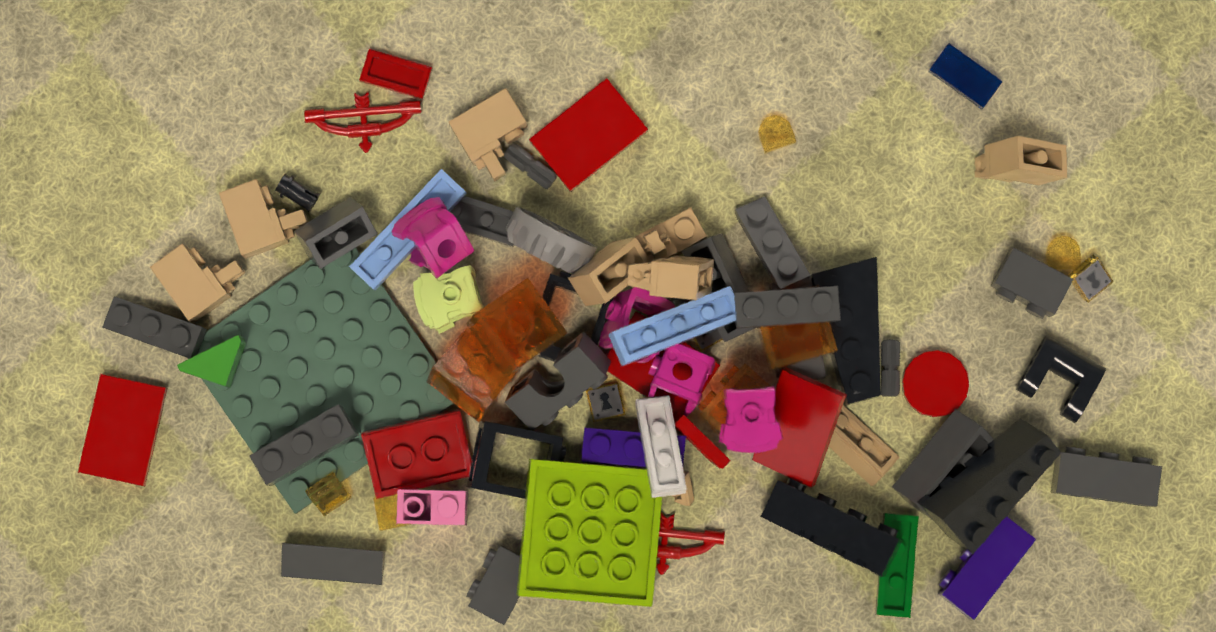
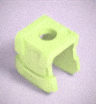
M471 265L455 269L450 273L441 275L437 279L431 272L420 273L421 277H418L413 282L414 298L419 315L425 326L435 329L439 334L454 327V322L465 317H477L487 313L485 306L482 304L475 279V269Z

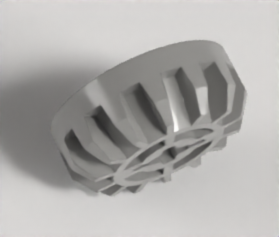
M516 206L506 226L509 242L525 250V252L538 257L540 260L550 263L556 268H561L568 273L574 274L581 267L588 264L597 249L595 245L573 232Z

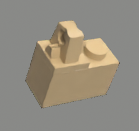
M506 88L449 121L452 131L473 166L476 165L478 170L486 167L494 181L506 175L498 160L504 156L500 143L506 141L507 144L518 140L524 135L523 129L527 128L524 117Z
M1015 136L985 145V153L976 157L974 162L976 167L975 177L981 179H995L1005 182L1017 181L1039 186L1067 178L1066 145L1022 136Z
M257 179L219 193L239 251L245 259L288 244L289 239L295 237L293 230L308 223L304 210L287 214L285 208L280 210L270 209L269 206L274 204L268 185L262 187Z
M690 207L667 221L641 233L636 238L652 262L659 258L667 259L672 256H679L683 254L682 250L707 239V235Z
M636 237L613 241L595 254L588 264L581 267L568 279L585 306L604 304L628 286L627 278L630 264L650 263L651 261Z
M182 243L150 266V269L188 321L194 324L231 297L230 293L235 290L232 283L245 274V271L236 260L223 269L218 264L212 268L207 266L203 269L202 266L206 261L195 247L189 250Z
M672 256L667 259L659 258L650 263L630 264L628 267L627 285L649 290V296L698 300L712 293L714 259Z

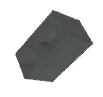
M351 196L294 230L308 258L320 269L377 235L363 206Z
M1012 248L1006 255L991 287L997 289L995 294L1001 299L1010 303H1014L1017 300L1027 305L1025 310L1028 313L1043 319L1045 315L1051 317L1056 314L1073 279L1018 249Z
M500 546L497 551L491 549L482 567L487 569L482 581L475 579L466 597L471 599L468 607L505 625L520 597L516 595L520 555L503 546Z

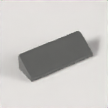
M282 543L281 577L382 585L385 551Z

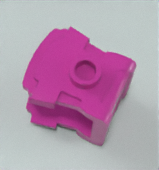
M440 197L430 198L410 210L394 224L391 231L393 236L401 240L408 238L414 242L416 248L410 253L411 258L409 261L416 266L428 268L436 279L475 251L460 223L451 212L446 210L447 207Z
M637 287L619 292L613 297L612 302L607 308L605 318L608 321L604 324L601 332L599 346L607 349L613 347L608 335L629 325V316L632 308L648 315L647 318L675 308L673 302L663 297L649 296V291ZM660 352L644 357L635 362L646 363L652 360L655 357V355H658Z
M681 344L665 349L663 357L655 356L648 373L654 376L648 398L654 397L657 388L687 399L689 401L683 414L688 416L700 404L703 396L701 392L706 380L713 372L715 359ZM683 362L691 367L692 376L689 379L681 381L675 378L672 370L677 363Z
M774 387L748 390L724 389V403L727 416L726 425L721 424L719 442L724 443L728 450L743 453L764 452L777 448V443L783 439L780 423L775 421L773 411L775 403Z

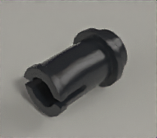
M285 174L275 191L280 193V198L285 196L310 212L317 202L320 193H316L295 180V175L290 177Z

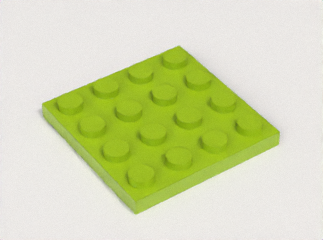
M529 459L516 595L652 607L662 497L652 498L647 470Z

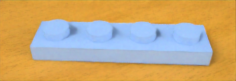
M440 169L349 267L376 291L416 248L412 240L408 238L401 240L392 235L391 231L394 224L410 210L430 198L440 197L447 207L446 210L450 212L467 192Z
M731 286L698 300L690 301L611 332L608 336L621 366L736 322L734 293Z

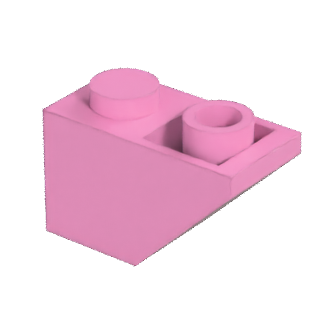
M398 489L396 524L467 525L468 492Z

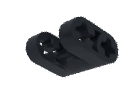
M1046 335L1022 375L1016 390L1032 398L1048 370L1075 385L1063 405L1060 415L1076 423L1102 380L1106 368Z

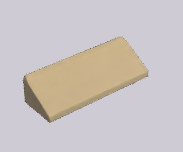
M844 405L842 406L829 448L870 486H874L900 457Z

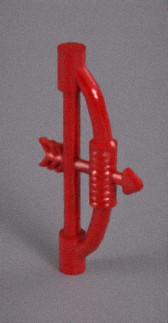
M367 92L363 96L354 93L356 108L325 111L324 108L304 110L305 123H314L327 133L348 136L349 138L362 137L359 147L363 152L368 153L372 147V142L368 141V136H381L382 133L401 127L414 114H421L420 100L400 102V105L369 107V92ZM392 113H401L402 115L400 118L388 123L367 124L366 116ZM360 116L361 124L348 125L347 127L326 123V119Z
M661 513L659 536L662 537L661 545L658 544L657 558H660V563L656 564L659 574L663 575L669 569V565L666 564V558L679 560L680 558L703 554L716 544L724 545L725 532L704 530V532L672 529L674 527L675 514L665 517ZM668 537L702 540L704 544L682 549L680 546L668 545Z

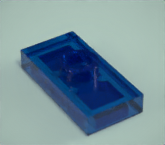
M948 43L928 71L981 110L1003 82L950 43Z

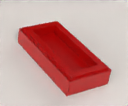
M369 49L359 81L424 100L433 68Z
M678 411L673 414L675 428L683 436H686V439L713 465L723 469L731 461L684 414Z

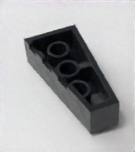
M877 257L812 274L813 288L838 286L840 321L824 322L821 324L839 389L847 394L844 406L881 396Z
M1020 418L988 444V451L982 456L970 458L964 463L966 466L965 470L954 479L948 476L939 484V491L931 497L928 495L923 496L917 503L947 537L974 554L1001 521L1008 516L1021 498L1032 488L1041 475L1053 464L1061 452L1045 433Z
M788 478L786 483L777 481L760 517L802 538L804 537L810 542L836 553L880 577L886 576L902 543V540L896 538L899 531L882 523L879 524L878 528H875L865 523L868 516L850 507L847 513L834 508L837 501L821 493H818L817 498H814L804 493L807 486L791 478Z

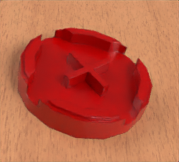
M935 350L920 354L910 361L902 377L903 396L909 406L921 415L930 417L947 416L954 412L955 409H959L967 398L969 390L968 373L961 361L947 352Z

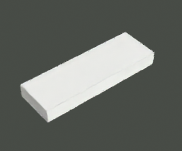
M669 395L636 399L635 407L652 498L686 494L687 487Z

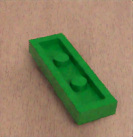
M883 513V524L899 531L896 538L902 540V543L886 576H878L876 615L906 618L911 616L919 516Z

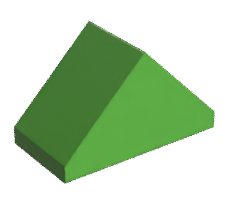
M240 335L234 336L177 366L181 372L231 388L246 342Z

